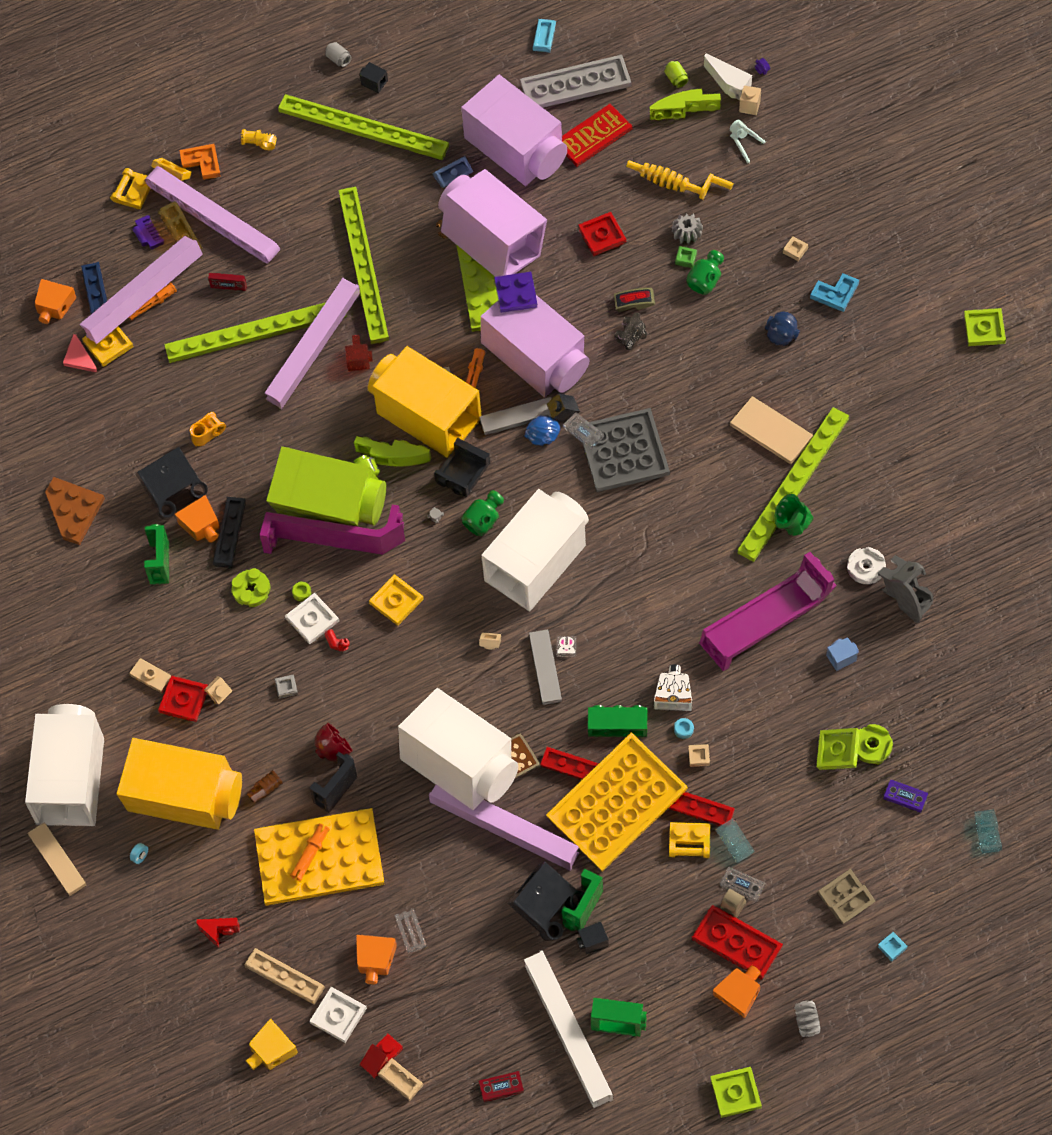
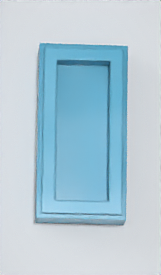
M538 19L533 51H551L556 21Z

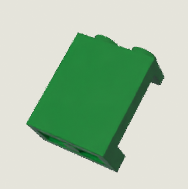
M152 524L145 526V533L150 547H156V560L144 561L150 584L169 583V541L164 525Z
M586 869L581 874V890L585 891V894L575 911L566 907L562 909L563 924L571 931H578L584 928L603 893V877Z

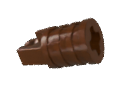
M271 770L270 773H267L266 776L254 784V787L247 792V795L253 802H256L268 796L282 785L283 782L275 771Z

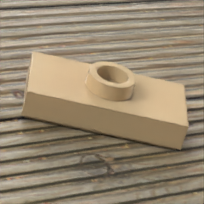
M141 658L129 673L131 677L161 694L167 688L171 677L170 674Z
M392 1058L378 1073L383 1080L409 1101L423 1087V1083Z

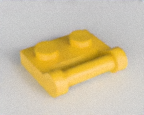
M125 168L122 173L123 177L110 199L113 202L141 210L151 189L145 182L147 175ZM129 179L133 180L126 196H121Z
M670 822L669 857H675L676 855L710 858V824ZM676 844L704 845V848H679L675 846Z

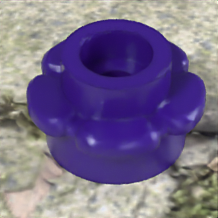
M764 58L755 61L756 65L754 67L759 74L763 73L766 75L767 71L770 70L768 62Z

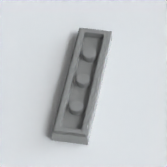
M551 397L480 416L484 434L488 435L528 424L538 416L552 417L547 407Z
M549 631L530 632L529 637L542 704L562 702Z

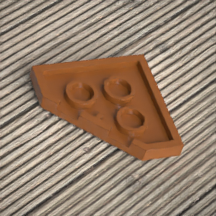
M53 477L45 493L60 533L64 540L80 545L105 497L102 494Z

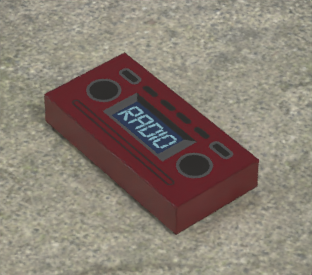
M209 273L210 288L246 291L247 289L244 275Z
M519 1071L479 1080L483 1102L524 1093Z

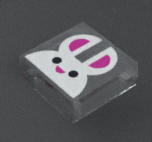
M557 636V657H576L577 636Z

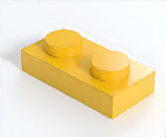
M163 158L155 159L152 162L151 167L159 166L181 181L190 179V171Z

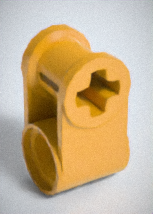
M214 412L206 414L201 420L190 427L192 443L195 446H204L224 432L226 428L225 423L220 422Z

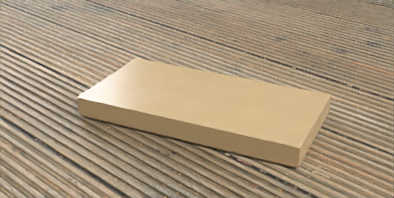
M753 396L730 422V426L789 464L796 460L813 438V434Z

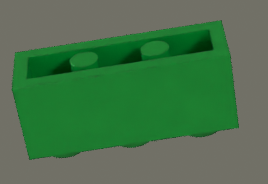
M601 705L588 707V737H627L631 732L636 737H647V707L639 705L632 707L620 705L613 707H603Z

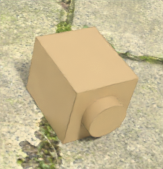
M743 86L739 112L757 115L761 101V88Z

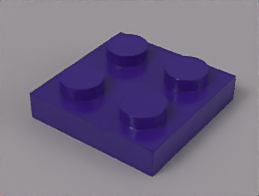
M532 272L494 277L501 313L538 307Z

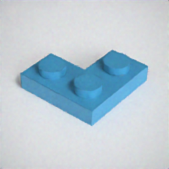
M842 273L835 287L818 281L810 294V299L844 312L859 285V280Z

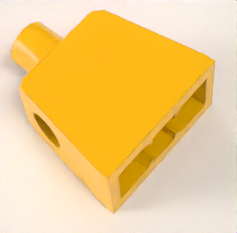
M270 1019L249 1043L250 1049L254 1054L246 1060V1063L252 1070L261 1063L268 1070H271L295 1056L298 1052L296 1046Z

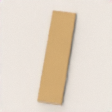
M45 822L28 832L29 837L69 896L86 886L85 881Z
M256 948L244 964L249 970L314 1005L325 988L321 983Z

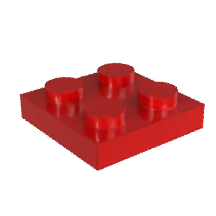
M612 212L578 225V229L593 256L627 243L626 237Z
M171 676L158 709L159 713L197 722L207 694L204 689L208 685Z

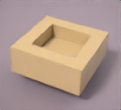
M792 237L784 247L783 254L799 261L807 251L808 244Z
M482 633L479 646L490 650L499 648L501 634Z
M219 676L204 689L216 704H220L232 692L231 688Z
M708 744L689 745L690 767L710 766Z

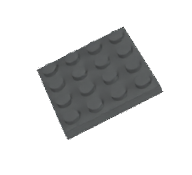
M651 408L578 425H581L593 434L591 437H596L597 439L596 442H591V437L587 440L580 434L583 438L581 441L596 492L670 475Z

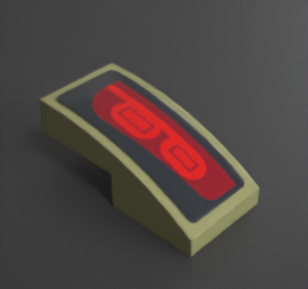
M652 288L631 289L614 294L616 310L618 312L635 307L641 310L655 305Z

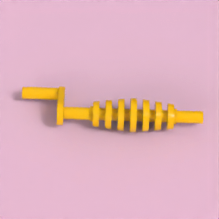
M630 160L626 167L640 172V176L643 178L647 175V180L651 181L653 179V183L656 185L659 183L660 187H664L666 184L667 189H671L673 186L675 191L680 187V192L689 190L699 194V198L702 200L705 198L711 183L730 190L734 184L710 174L701 188L691 184L686 177L682 180L683 176L681 174H678L676 177L677 173L675 171L670 173L669 168H665L663 171L664 167L659 166L656 170V165L652 164L649 168V163L640 165Z

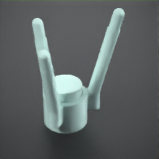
M736 120L730 126V131L732 132L730 137L734 139L746 162L750 163L738 138H744L747 134H750L763 144H765V140L747 128L743 122Z

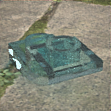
M994 809L974 812L982 854L1002 851Z

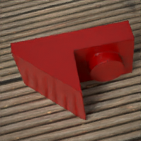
M237 918L197 919L196 921L199 930L218 948L219 933L233 935L239 932Z
M387 1033L376 1046L371 1044L360 1066L373 1078H376L391 1058L394 1059L403 1050V1046Z

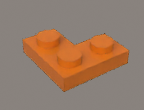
M215 144L179 150L183 168L201 166L203 180L221 177Z

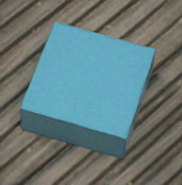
M892 932L878 944V948L892 962L907 949V945Z

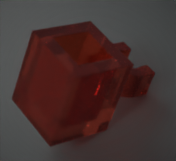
M352 335L353 345L345 346L348 371L370 369V362H373L372 351H368L367 344L360 343L359 335Z

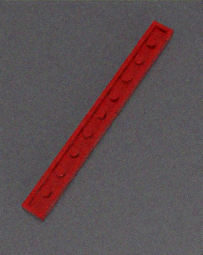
M547 747L540 765L543 768L583 780L599 763ZM684 792L668 808L728 829L735 812L733 807Z

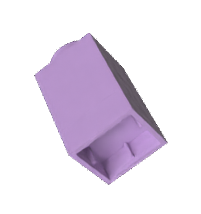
M501 75L496 76L461 107L464 138L523 185H528L535 177L541 180L550 177L564 161L567 154V145L562 142L561 122Z
M486 169L472 178L467 175H461L445 188L438 204L439 209L444 213L441 232L495 277L515 274L540 257L547 219Z
M537 295V308L501 313L499 302L497 301L481 315V344L543 397H546L554 389L563 393L574 386L589 365V358L584 354L585 336Z

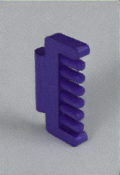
M149 215L135 221L136 226L133 228V232L143 247L148 245L150 249H154L164 244V239H162L158 230H155L156 227L150 220Z

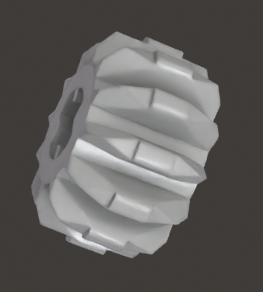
M685 213L684 217L679 215L678 219H674L672 232L675 240L680 239V243L687 241L689 245L691 240L696 243L697 238L701 237L703 225L700 223V218H695L694 214L688 216Z
M803 1001L796 1004L794 1010L800 1035L802 1037H810L819 1034L820 1023L815 1003L813 1001Z

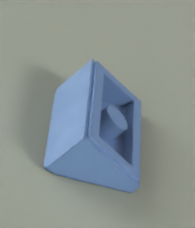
M464 156L432 174L440 186L444 188L457 177L468 175L473 170Z

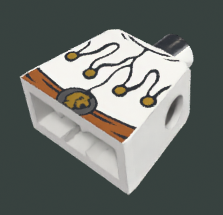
M672 664L669 666V673L660 674L654 698V709L692 711L689 677L687 674H680L681 667L679 665Z

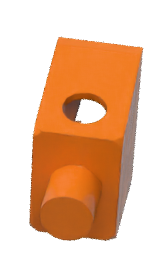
M41 279L35 300L37 313L40 314L39 321L48 324L51 317L62 319L76 299L74 288Z
M206 495L175 513L178 524L196 541H200L205 537L210 543L217 540L218 534L215 531L220 526Z
M357 935L358 970L360 973L366 974L365 983L375 985L378 981V975H388L397 947L395 938Z
M752 965L746 973L736 968L713 989V995L743 1018H746L760 992V985L755 980L761 972Z

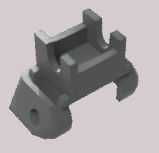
M895 555L891 562L898 567L895 570L883 567L877 573L878 576L883 578L886 586L883 592L896 599L899 608L915 623H919L922 615L933 603L931 591L926 587H919L916 578L920 574L925 575V569L918 562H906Z

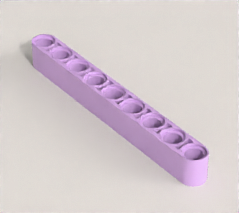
M155 167L145 178L146 184L151 189L264 263L268 264L280 251V247L273 240L161 167Z

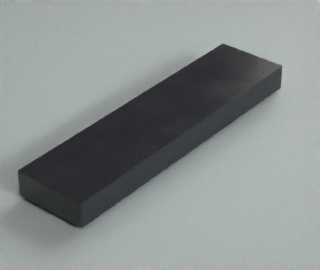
M227 496L213 566L233 567L246 506L245 498Z

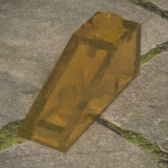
M176 201L159 209L158 213L176 243L186 236L196 240L200 249H202Z

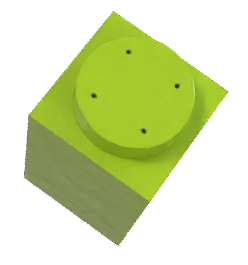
M281 446L266 501L280 514L365 528L366 524L375 526L381 516L386 496V482L378 480L368 466Z

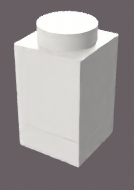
M538 489L482 554L484 581L530 612L586 546L585 525L589 521L586 512L576 501L561 492H553L549 496Z
M438 688L398 726L400 759L472 810L484 799L488 802L497 801L509 789L516 777L518 763L511 759V738Z
M60 704L49 708L48 714H35L25 803L36 825H41L45 822L46 825L95 826L104 736L95 713L89 708L74 704Z

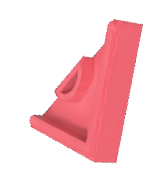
M73 334L63 361L64 366L97 372L95 364L77 335Z

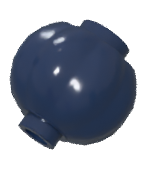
M785 311L776 313L774 317L770 316L765 326V330H768L767 337L776 345H787L793 339L797 340L800 330L797 329L796 318L791 313Z

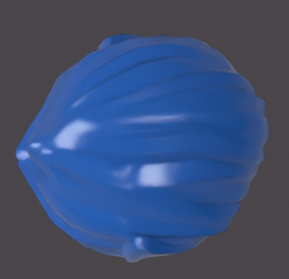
M538 416L531 420L524 437L534 445H550L557 438L560 432V425L552 417Z

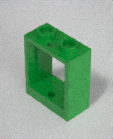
M593 998L591 1030L641 1037V1030L646 1029L647 1011H643V1004Z

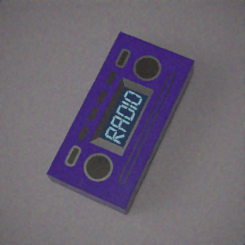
M890 779L883 799L921 813L928 793Z

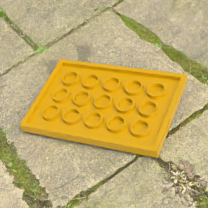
M631 732L546 816L575 845L579 846V849L603 872L688 787Z
M372 808L254 829L266 906L385 885ZM321 823L323 824V829L327 826L330 831L323 840L322 848L317 851L302 881L299 882L296 880L298 874L295 879L290 874L308 845V839L313 836L318 824Z

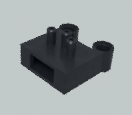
M179 447L135 474L155 504L158 516L163 520H168L175 514V505L166 500L190 486L189 494L194 500L200 499L208 492L207 485L200 481ZM200 486L203 489V494L196 495L194 487ZM163 506L171 508L170 515L162 513Z
M542 862L537 865L507 904L538 930L543 940L553 941L562 937L563 927L558 922L549 921L563 903L568 909L576 910L578 905L573 903L574 895L578 897L580 903L585 893L575 889L550 865ZM550 926L553 927L555 931L553 937L550 936L548 932Z

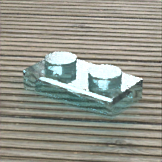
M734 818L715 829L736 863H739L755 852Z

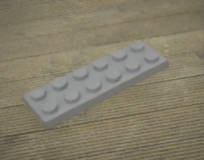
M618 55L520 79L523 93L544 108L631 87V80L623 56Z

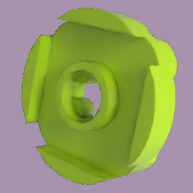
M253 568L243 571L232 580V593L234 599L239 604L256 607L267 600L271 588L267 576L258 569ZM249 585H254V586H255V587H254V591H252V592H251V590H246V589L248 588Z
M875 724L860 728L857 757L869 764L883 763L891 754L893 741L889 732L884 727ZM874 740L878 746L871 748L867 743H871Z

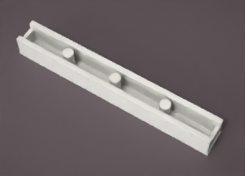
M543 951L524 959L525 968L593 1108L608 1101H613V1094Z

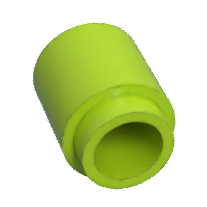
M671 61L666 65L664 72L673 86L681 88L688 83V75L678 61Z

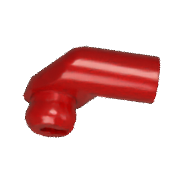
M332 629L324 633L331 649L342 652L348 649L350 645L348 639H337Z

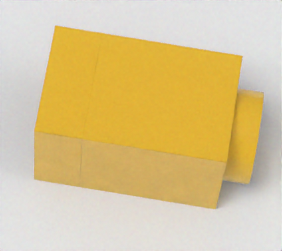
M408 346L404 348L398 357L393 354L384 357L376 366L369 379L368 391L374 395L377 414L446 458L454 450V442L457 437L464 440L479 423L480 416H482L479 390Z
M132 738L117 796L128 812L219 830L222 818L231 820L236 813L242 789V774L232 771L225 756Z

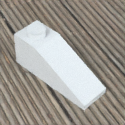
M705 54L704 67L726 94L731 98L740 100L743 86L751 87L752 75Z

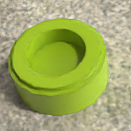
M306 582L296 583L292 588L294 599L303 602L310 597L312 593L309 584Z

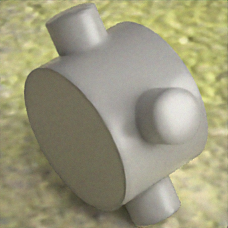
M434 507L430 514L427 515V518L438 523L441 520V516H444V513Z

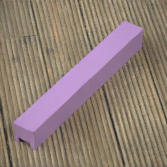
M184 236L80 324L87 333L86 337L96 344L99 343L203 255L197 241Z
M342 278L266 390L267 401L282 410L359 296V285H355Z
M435 785L429 794L430 803L570 871L579 855V852H577L579 846L485 800L472 810L438 785Z

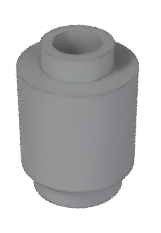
M337 42L330 43L326 47V57L335 64L345 67L350 63V53Z

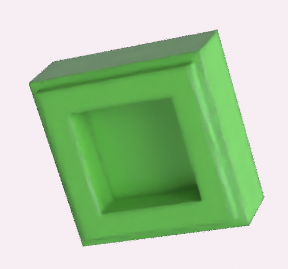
M679 246L675 265L692 268L697 250Z

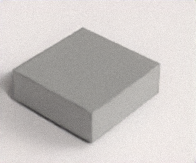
M294 674L275 679L279 699L298 695Z

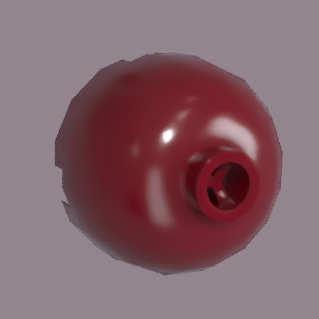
M326 723L317 731L315 736L317 750L315 752L322 760L326 758L329 761L338 762L336 757L338 752L343 755H350L353 750L347 740L339 735L340 732L330 723Z

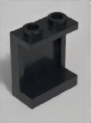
M457 437L454 442V450L441 469H436L434 472L436 483L442 487L446 486L452 489L457 495L468 497L491 463L490 454Z
M340 752L336 754L339 769L324 788L315 782L309 788L313 803L328 813L331 812L357 779L354 759L348 754L343 755Z

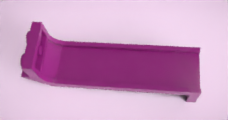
M392 505L387 524L383 528L375 530L266 512L260 532V539L264 553L269 554L272 553L273 547L277 546L278 538L383 555L405 542L404 522H402L403 513H400L398 505Z
M808 552L804 555L798 571L791 577L703 629L699 644L722 671L727 670L733 657L818 606L837 586L834 583L832 573L823 567L817 557Z

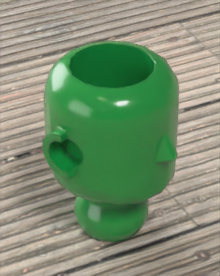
M711 250L707 255V260L700 259L695 262L686 278L687 285L693 291L707 295L716 287L721 277L718 265H721L724 261L723 254L717 250Z
M492 490L488 493L485 501L482 499L475 500L462 515L461 521L463 525L477 536L485 535L499 519V514L495 509L504 503V498L498 492Z

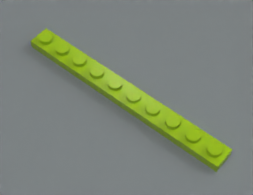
M286 94L278 107L279 112L440 160L444 159L449 148V142Z
M357 188L339 190V196L371 344L389 341Z
M325 303L167 343L165 348L169 363L310 327Z
M834 407L831 409L739 547L738 554L753 562L756 560L777 528L774 522V515L778 503L787 494H795L796 496L800 494L849 420V415Z

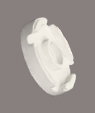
M870 547L856 549L851 553L847 563L849 575L861 584H872L879 581L882 577L878 576L877 573L883 567H886L884 556L878 550Z

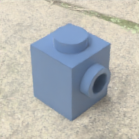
M847 637L843 640L838 639L831 646L827 647L826 656L835 670L838 671L856 662L859 651L854 642L851 643Z

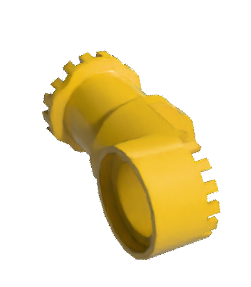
M246 129L242 130V145L251 143L260 146L264 150L275 149L277 138L273 134L272 136L270 133L269 135L268 133L261 134V130H257V132L246 131Z

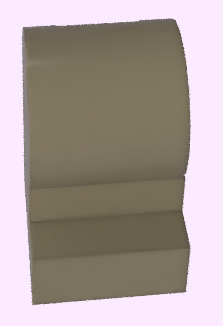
M729 889L722 900L721 910L737 918L746 905L745 897Z

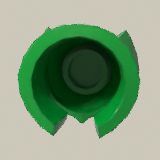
M795 494L784 496L778 503L774 515L775 525L781 529L785 528L788 534L792 536L801 535L814 519L809 508Z

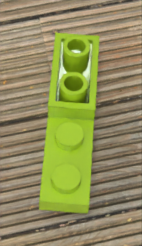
M695 89L670 95L650 106V120L685 118V112L720 110V94L702 95V89Z
M356 436L354 441L356 452L370 455V457L374 458L376 464L412 466L430 462L431 460L430 449L422 445L410 444L404 440H394L392 446L386 442L373 441L368 437Z

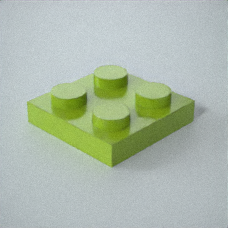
M1001 308L964 311L968 346L1005 344L1006 337Z
M858 728L820 730L816 767L819 770L856 768L860 736Z
M751 1067L710 1076L721 1118L762 1108Z

